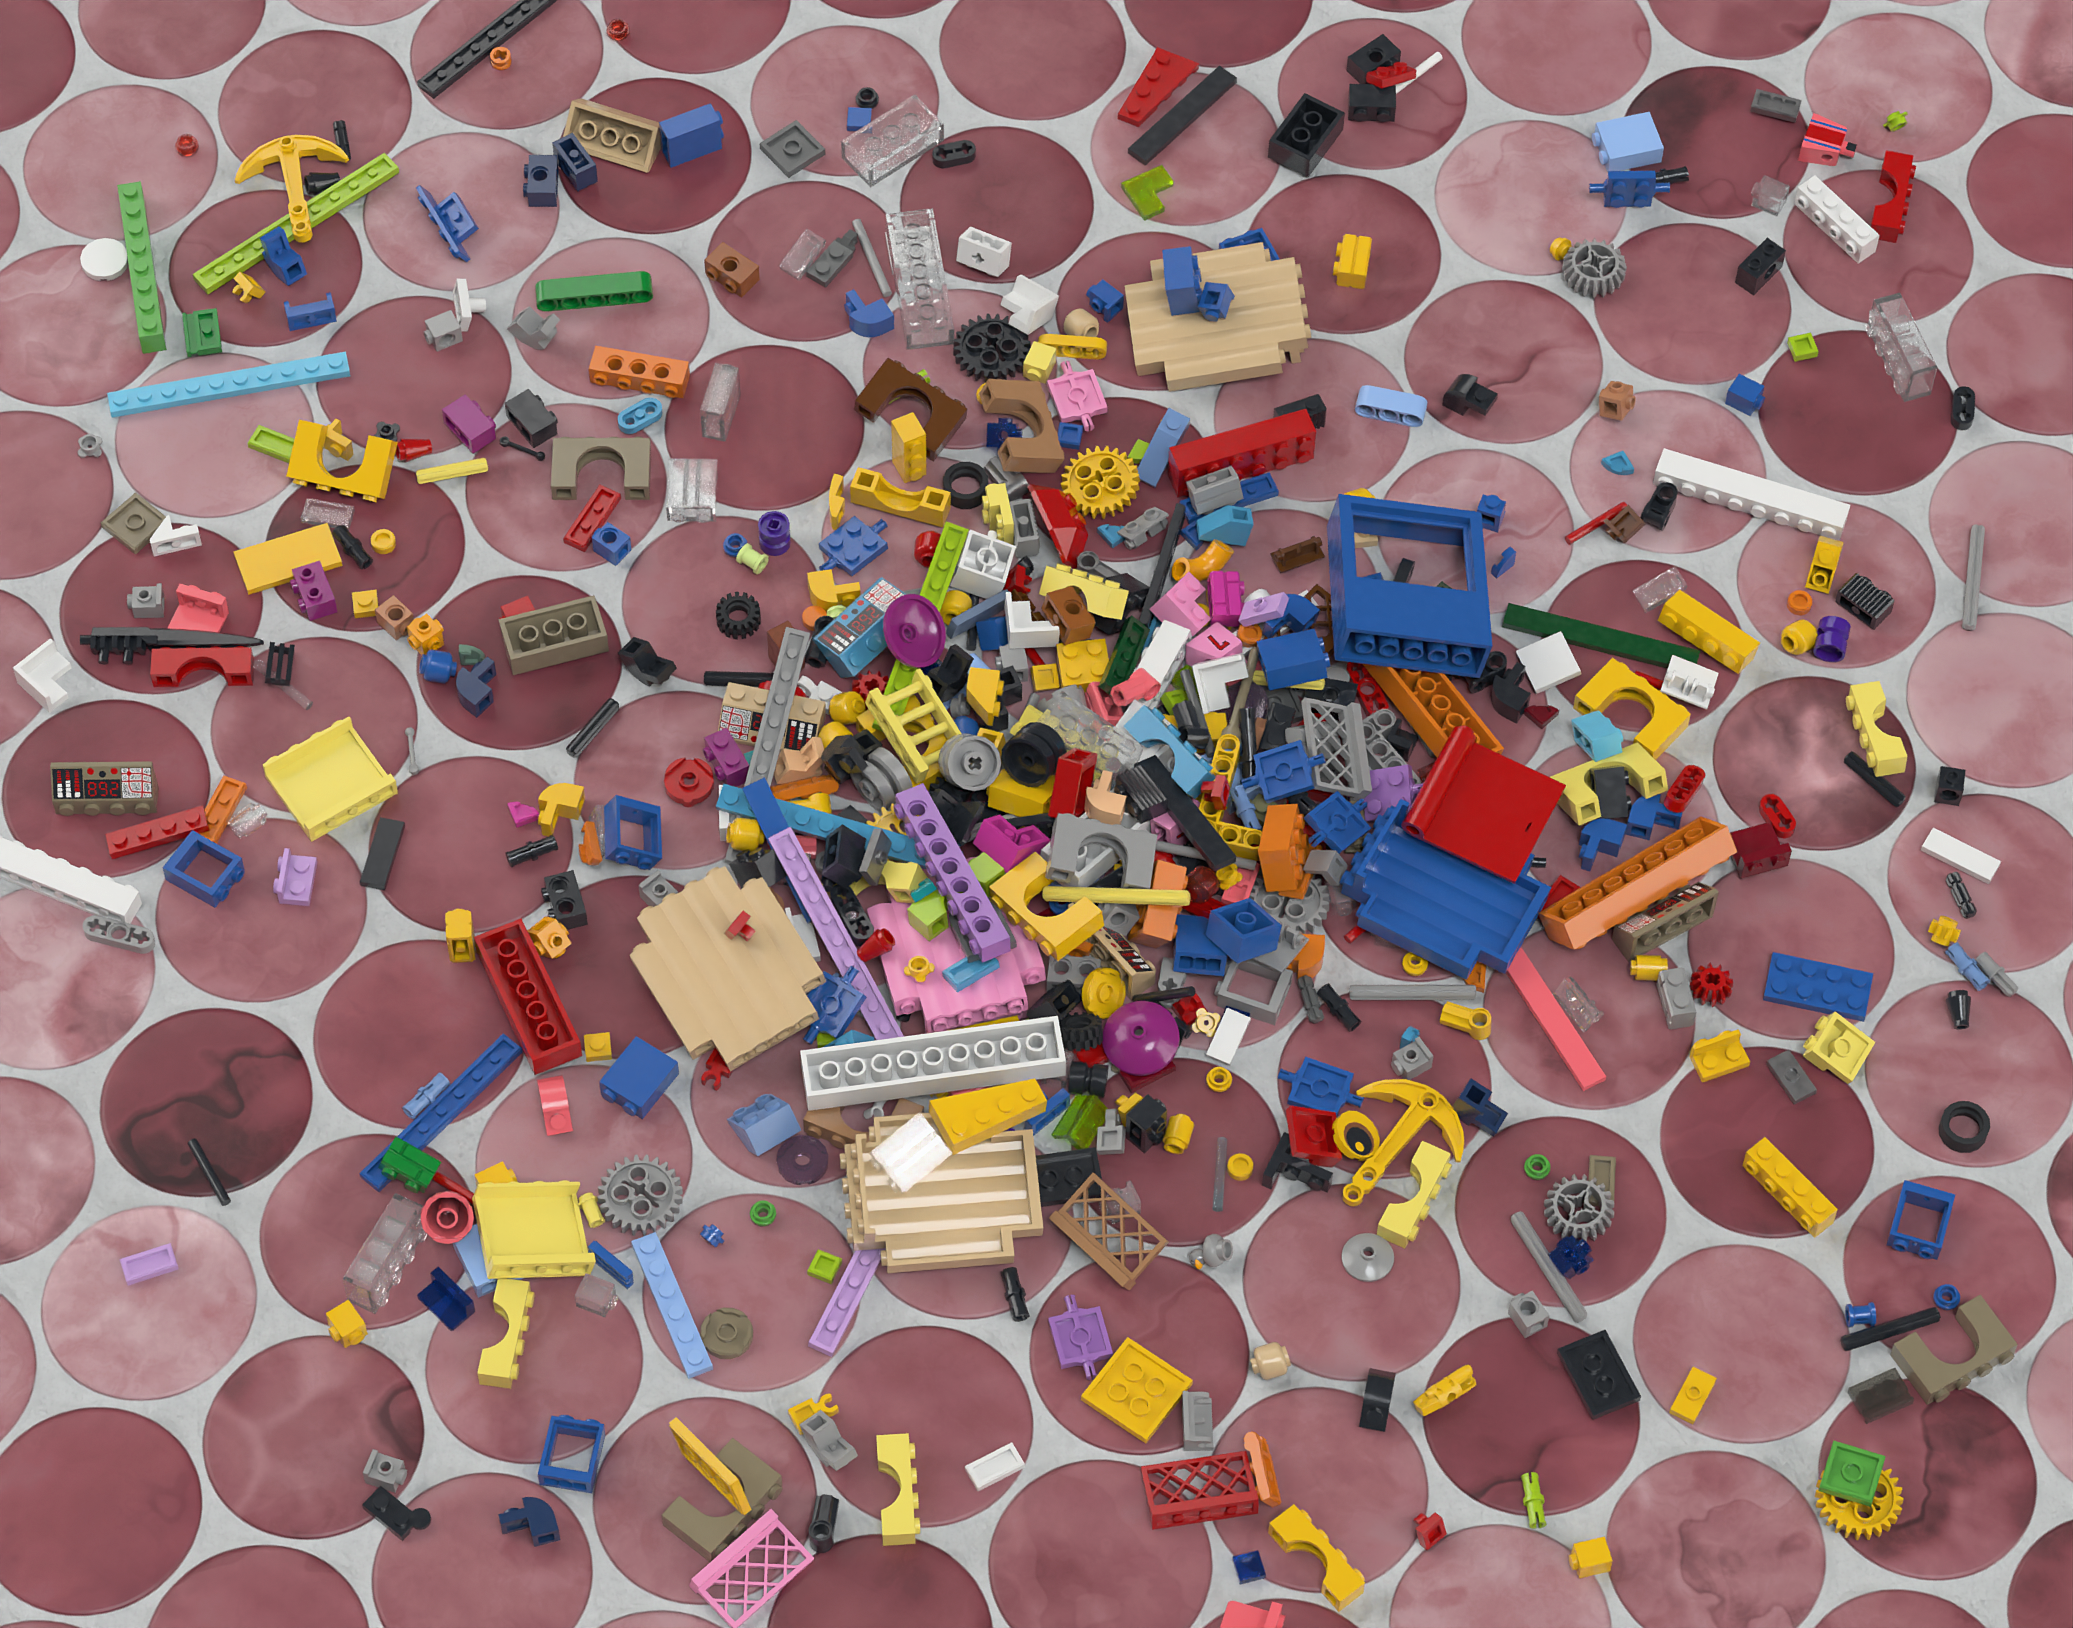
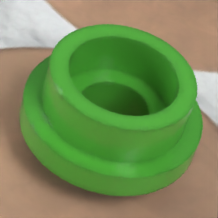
M1535 1154L1525 1161L1524 1170L1528 1177L1541 1180L1548 1176L1550 1163L1543 1155ZM1539 1166L1542 1170L1537 1171L1533 1167Z
M758 1201L751 1207L750 1218L758 1226H768L776 1218V1209L768 1201ZM761 1212L768 1214L766 1217L759 1216Z

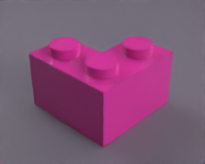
M997 815L983 820L973 844L982 853L985 852L1008 873L1034 852L1041 855V849L1050 843L1051 840L1034 825L1017 830L1005 818Z

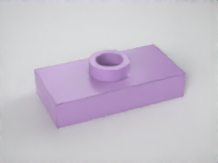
M1284 592L1245 602L1238 621L1246 627L1283 617L1289 597Z

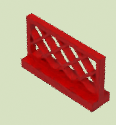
M1247 1451L1141 1466L1152 1530L1258 1514L1259 1498L1257 1490H1255ZM1242 1460L1243 1467L1238 1473L1227 1467L1233 1461ZM1206 1465H1212L1218 1470L1210 1477L1202 1472L1201 1469ZM1186 1469L1191 1474L1184 1481L1174 1475L1177 1470ZM1222 1472L1233 1477L1228 1486L1216 1480ZM1159 1473L1165 1476V1478L1157 1485L1149 1480L1148 1474ZM1196 1476L1207 1482L1201 1490L1190 1484ZM1169 1480L1180 1485L1175 1494L1164 1489ZM1240 1481L1248 1486L1249 1491L1238 1493L1232 1488ZM1212 1485L1223 1491L1220 1496L1214 1497L1209 1496L1206 1492ZM1185 1489L1196 1495L1193 1500L1187 1501L1179 1496ZM1159 1493L1170 1499L1166 1504L1154 1505L1153 1501Z

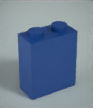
M711 103L659 122L661 151L671 168L722 149L721 139L724 138L721 124H723V119L720 112L715 111Z
M1315 629L1256 641L1259 661L1269 691L1328 678L1326 668L1330 667L1329 656L1327 652L1323 653L1325 652L1322 637H1317Z
M1177 915L1175 924L1178 926V929L1173 939L1174 972L1224 976L1227 954L1206 936L1209 919L1203 916Z
M636 1036L599 1081L601 1095L608 1102H615L622 1106L627 1114L631 1116L636 1115L643 1119L679 1075L678 1062Z

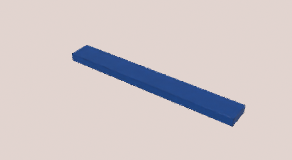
M503 1033L397 1137L422 1151L523 1052L522 1048ZM391 1143L359 1173L360 1178L378 1192L392 1181L382 1175V1170L378 1168Z

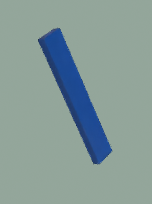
M765 777L742 788L768 843V838L789 828ZM786 876L785 879L802 911V914L807 924L811 923L812 920L810 919L805 907L803 906L788 876Z

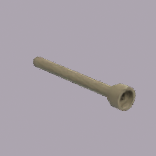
M1253 647L1250 650L1246 664L1249 677L1241 681L1230 723L1222 730L1221 736L1232 734L1239 741L1241 740L1239 709L1244 708L1259 658L1257 647Z

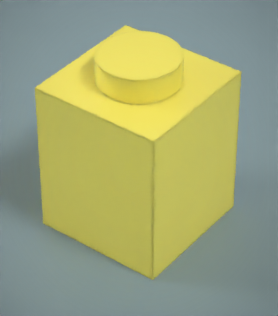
M1034 341L1023 363V377L1046 384L1056 363V348Z

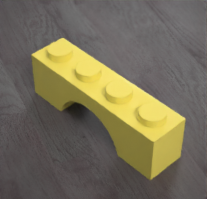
M1057 563L1056 567L1046 566L1039 592L1040 595L1046 596L1048 592L1073 586L1077 594L1082 591L1084 592L1087 600V611L1103 617L1122 620L1129 591L1119 588L1120 583L1106 580L1104 583L1103 577L1089 574V577H1087L1088 572L1073 569L1072 572L1070 571L1071 566Z
M1880 681L1850 685L1849 696H1846L1847 709L1853 713L1855 730L1858 729L1860 733L1861 747L1865 748L1867 752V764L1869 768H1873L1876 777L1905 772L1907 754L1901 738L1882 732L1874 723L1884 715L1886 697Z
M887 861L878 884L886 885V888L896 902L913 903L914 900L910 895L911 891L919 888V883L928 877L917 863ZM863 876L858 882L850 885L856 896L863 889L872 886L867 883ZM842 894L838 895L842 899H846V897H843Z
M1421 1142L1411 1161L1410 1174L1417 1181L1420 1191L1408 1202L1400 1204L1389 1203L1378 1224L1377 1235L1404 1249L1409 1240L1414 1242L1419 1232L1417 1225L1420 1219L1425 1221L1430 1211L1428 1204L1431 1198L1434 1200L1437 1198L1441 1189L1439 1183L1442 1177L1446 1179L1451 1171L1452 1164L1449 1163L1451 1153L1427 1142Z
M499 1278L497 1280L493 1299L495 1313L502 1316L508 1322L509 1329L501 1342L482 1350L477 1373L480 1385L511 1389L513 1379L517 1380L519 1364L516 1363L518 1355H523L525 1343L522 1340L523 1331H528L530 1317L527 1316L528 1307H533L535 1293L531 1292L529 1281Z
M909 1433L876 1435L878 1471L893 1477L901 1489L896 1501L889 1507L881 1510L883 1546L915 1544V1534H920V1518H914V1509H919L918 1492H912V1484H917L916 1468H911L910 1459H915V1443H909Z

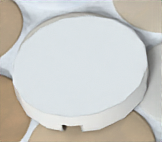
M102 238L94 240L82 250L80 257L85 274L97 281H101L100 279L114 280L121 276L128 266L127 250L122 243L115 239Z

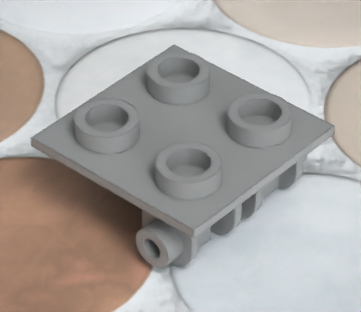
M1278 921L1282 928L1277 950L1252 959L1283 973L1307 944L1309 938L1302 935V931H1296L1290 928L1289 925H1283L1281 921Z

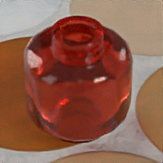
M1197 866L1187 875L1188 882L1185 890L1189 891L1191 895L1190 902L1203 904L1218 891L1220 887L1219 879L1212 869L1205 866Z

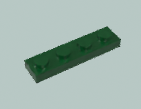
M1132 615L1125 620L1099 684V687L1110 696L1112 687L1128 680L1133 674L1150 632L1149 628Z

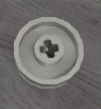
M967 733L954 735L947 740L940 750L938 759L940 772L947 782L955 787L972 791L985 789L991 785L997 778L1001 767L1000 753L994 743L985 737Z
M878 747L867 756V761L865 762L868 766L863 772L850 773L852 781L861 796L874 809L880 812L881 807L887 810L891 807L892 803L895 804V794L912 788L911 779L903 765L890 751L882 747Z

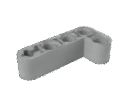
M1381 709L1363 719L1364 735L1368 737L1365 738L1369 767L1372 770L1407 765L1387 741L1396 722L1395 714L1391 710ZM1412 770L1415 784H1421L1420 778Z

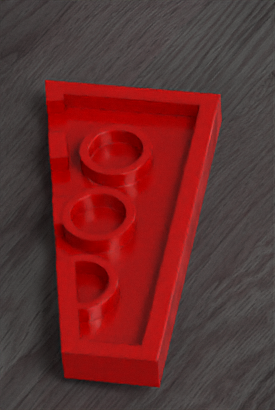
M1157 47L1118 112V120L1140 127L1158 109L1159 104L1170 98L1172 92L1178 86L1181 87L1187 81V77L1199 69V63Z

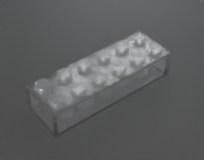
M933 209L886 214V234L906 349L954 344V324Z

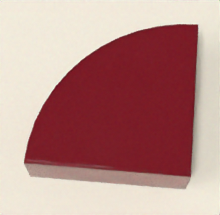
M1532 705L1524 710V715L1540 729H1543L1559 715V710L1551 705H1548V707Z

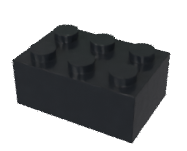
M1304 93L1269 140L1268 158L1309 177L1343 131L1345 112Z

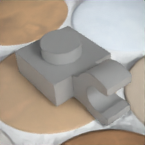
M1106 1109L1105 1126L1098 1127L1096 1150L1099 1155L1124 1153L1126 1129L1121 1125V1118L1117 1114V1109Z

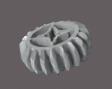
M1595 238L1592 242L1585 239L1583 244L1576 242L1574 247H1570L1568 253L1564 256L1562 265L1563 277L1565 281H1568V286L1575 287V293L1582 291L1584 297L1587 294H1592L1593 298L1597 294L1604 298L1606 292L1612 294L1615 289H1619L1625 279L1627 269L1625 258L1621 255L1620 249H1614L1613 243L1606 245L1605 240L1601 243L1597 242Z
M1573 1174L1571 1181L1563 1177L1562 1185L1555 1182L1553 1184L1554 1190L1547 1192L1549 1199L1544 1200V1207L1546 1208L1544 1216L1548 1218V1227L1554 1226L1553 1233L1558 1234L1562 1232L1561 1238L1563 1241L1568 1236L1572 1237L1571 1241L1573 1244L1577 1241V1238H1581V1241L1585 1244L1588 1236L1595 1241L1597 1233L1604 1235L1605 1227L1609 1228L1612 1221L1610 1219L1614 1218L1615 1213L1612 1210L1615 1203L1613 1200H1610L1611 1192L1604 1191V1183L1596 1186L1597 1179L1594 1177L1589 1182L1585 1174L1582 1176V1180H1577V1176ZM1580 1193V1194L1577 1195V1196H1572V1195H1571V1194ZM1591 1195L1597 1200L1600 1212L1596 1211L1595 1207L1589 1203ZM1584 1203V1209L1582 1210L1581 1208V1211H1577L1575 1214V1207L1577 1209L1578 1207H1581ZM1558 1205L1563 1207V1210L1569 1214L1568 1221L1559 1213Z

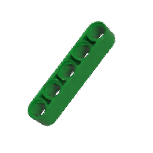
M645 271L541 280L535 285L537 308L547 312L645 303L653 298L652 278Z

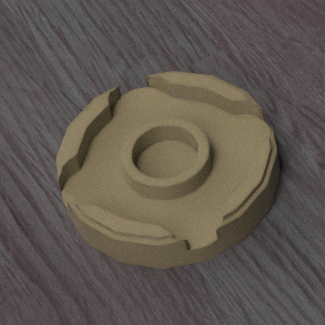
M720 1308L705 1317L701 1325L700 1336L705 1349L712 1356L719 1359H733L741 1356L749 1349L753 1341V1326L742 1311L735 1308Z

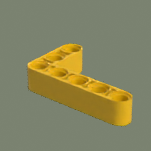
M1225 734L1217 742L1211 763L1213 766L1211 772L1215 776L1225 775L1231 789L1239 761L1240 741L1235 735ZM1203 793L1199 810L1237 857L1259 861V846L1252 847L1250 845L1260 844L1262 831L1222 822L1225 810H1215L1213 802L1204 801L1205 793ZM1208 812H1213V813H1215V814L1209 815V814H1206V813H1208ZM1225 839H1233L1234 841L1228 842Z

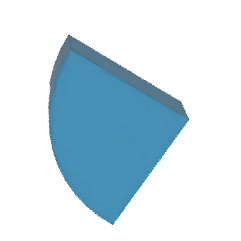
M1624 451L1602 458L1601 464L1603 467L1614 474L1630 475L1634 473V467Z
M1105 524L1097 528V533L1111 548L1126 540V538L1117 533L1125 526L1119 527Z
M1409 1026L1401 1037L1400 1049L1414 1042L1415 1038L1419 1037L1420 1031Z

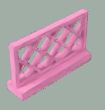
M770 1509L691 1579L689 1587L696 1594L699 1593L731 1628H738L814 1560V1557L778 1520V1515ZM778 1529L784 1536V1546L768 1545L769 1535L774 1530ZM765 1539V1545H759ZM753 1549L765 1550L764 1563H749V1553ZM768 1550L784 1551L783 1564H768ZM787 1551H797L805 1560L799 1565H787ZM733 1567H745L744 1581L729 1580V1570ZM748 1568H764V1582L748 1581ZM783 1569V1579L779 1583L767 1582V1570ZM725 1575V1580H719ZM712 1585H725L724 1599L713 1598L707 1590ZM728 1585L744 1586V1600L728 1599ZM748 1586L763 1587V1597L759 1601L747 1600ZM767 1587L772 1588V1589L767 1593ZM728 1604L743 1605V1615L738 1620L734 1621L727 1614ZM747 1605H753V1606L747 1611Z

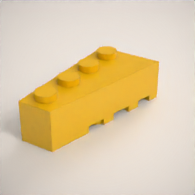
M1034 1078L930 1100L929 1113L952 1155H955L1045 1112L1047 1099Z

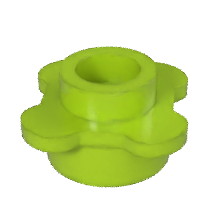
M1897 111L1887 117V122L1883 125L1884 128L1889 127L1891 132L1901 129L1908 123L1905 118L1908 113L1903 112L1900 114Z

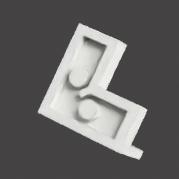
M1019 275L1016 278L1013 291L1002 298L1001 306L1014 312L1008 324L1029 335L1052 319L1059 295L1027 277Z
M1006 592L1005 616L1009 649L1056 647V644H1059V626H1052L1049 621H1032L1030 601L1012 602L1011 592Z
M52 639L46 641L13 667L17 683L49 713L69 698L67 692L55 681L71 669V664L57 651L55 642Z
M1244 652L1195 663L1192 666L1203 714L1231 707L1226 682L1249 677Z

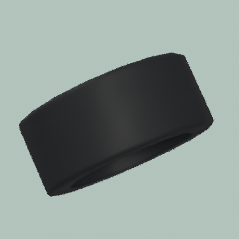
M970 461L959 462L950 466L943 476V490L951 492V505L960 509H972L982 504V496H986L985 487L989 485L985 469ZM960 477H971L980 482V488L971 494H961L953 490L951 484Z
M1958 1101L1950 1104L1944 1110L1939 1124V1136L1943 1143L1951 1150L1960 1153H1971L1978 1150L1985 1143L1990 1130V1118L1986 1111L1978 1104L1970 1101ZM1956 1116L1970 1117L1979 1125V1134L1973 1138L1957 1136L1949 1127L1950 1120Z

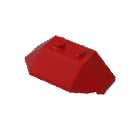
M1029 484L1027 486L1028 491L1035 502L1062 563L1071 566L1072 569H1077L1078 556L1084 551L1089 534L1085 528V519L1076 509V500L1071 494H1066L1059 489Z

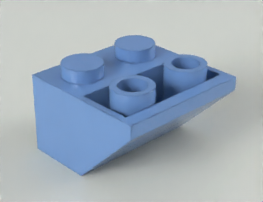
M772 1094L759 1096L755 1099V1103L748 1107L737 1109L734 1111L733 1116L727 1119L729 1125L747 1150L756 1156L763 1154L801 1131L790 1105Z

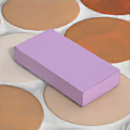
M171 1243L120 1259L128 1286L179 1269Z

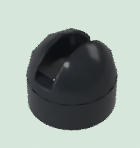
M1024 556L1014 565V567L1017 564L1026 567L1025 575L1028 576L1034 570V565L1027 556Z

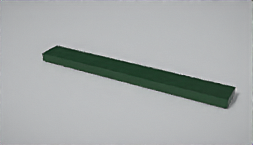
M1508 603L1502 624L1503 628L1543 638L1561 631L1567 644L1667 669L1672 655L1697 664L1700 650L1512 603Z

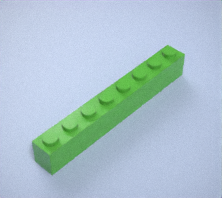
M141 181L120 184L117 187L142 353L164 351L167 349Z

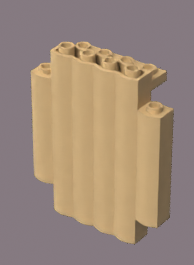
M1263 242L1193 254L1198 257L1202 282H1200L1202 292L1205 282L1228 284L1235 295L1234 300H1231L1226 319L1219 318L1217 322L1205 319L1201 311L1171 316L1165 290L1163 259L1150 261L1153 281L1125 285L1137 374L1142 376L1165 372L1169 392L1283 373L1282 364L1286 363L1284 352H1290L1291 363L1301 362L1300 353L1304 352L1305 348H1308L1307 339L1311 338L1310 325L1304 323V319L1308 318L1307 305L1301 303V298H1305L1303 284H1298V278H1302L1300 264H1295L1294 257L1271 261L1269 249H1264Z
M725 866L722 868L715 867L708 871L704 879L690 881L685 885L683 891L677 894H668L662 899V903L655 907L648 906L644 908L637 917L649 943L637 945L630 954L631 960L692 1060L715 1047L731 1072L819 1020L817 1011L806 993L826 982L824 974L763 877L748 880L740 890ZM744 910L751 916L746 924L756 932L748 941H745L738 934L731 940L724 933Z
M930 1113L874 1117L873 1126L869 1127L870 1142L866 1143V1134H855V1143L845 1144L844 1153L840 1154L841 1169H846L847 1178H842L843 1194H848L849 1203H844L845 1219L851 1220V1228H847L848 1244L853 1243V1251L885 1248V1250H880L881 1265L887 1266V1273L1014 1263L1013 1238L1042 1236L1043 1234L1033 1129L1004 1131L952 1155Z

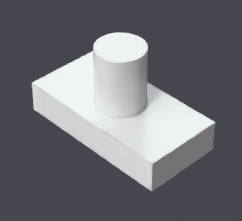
M456 279L453 290L456 319L461 327V331H468L472 318L471 312L485 313L486 300L485 298H469L466 279Z

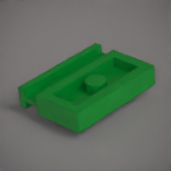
M217 308L193 311V314L182 313L187 356L191 357L192 354L200 356L221 353L222 344Z

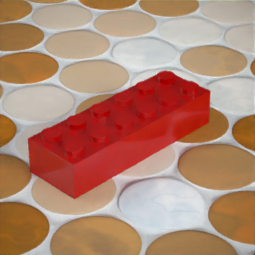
M1303 409L1169 447L1168 476L1177 497L1189 496L1186 485L1187 481L1229 466L1233 467L1240 481L1244 478L1259 476L1272 470H1282L1293 464L1306 463L1314 459L1316 430L1307 409Z
M520 918L475 936L474 941L478 957L534 1075L582 1057L581 1042L522 919Z

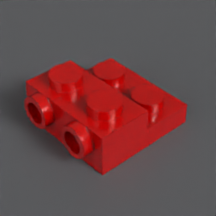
M1292 1105L1286 1109L1292 1157L1309 1159V1163L1317 1166L1332 1168L1342 1159L1343 1154L1333 1138L1335 1132L1332 1126L1337 1118L1336 1112Z

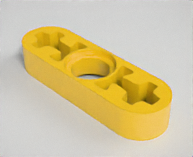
M1043 334L1038 338L1039 343L1056 348V357L1097 360L1104 358L1107 352V342L1098 337Z

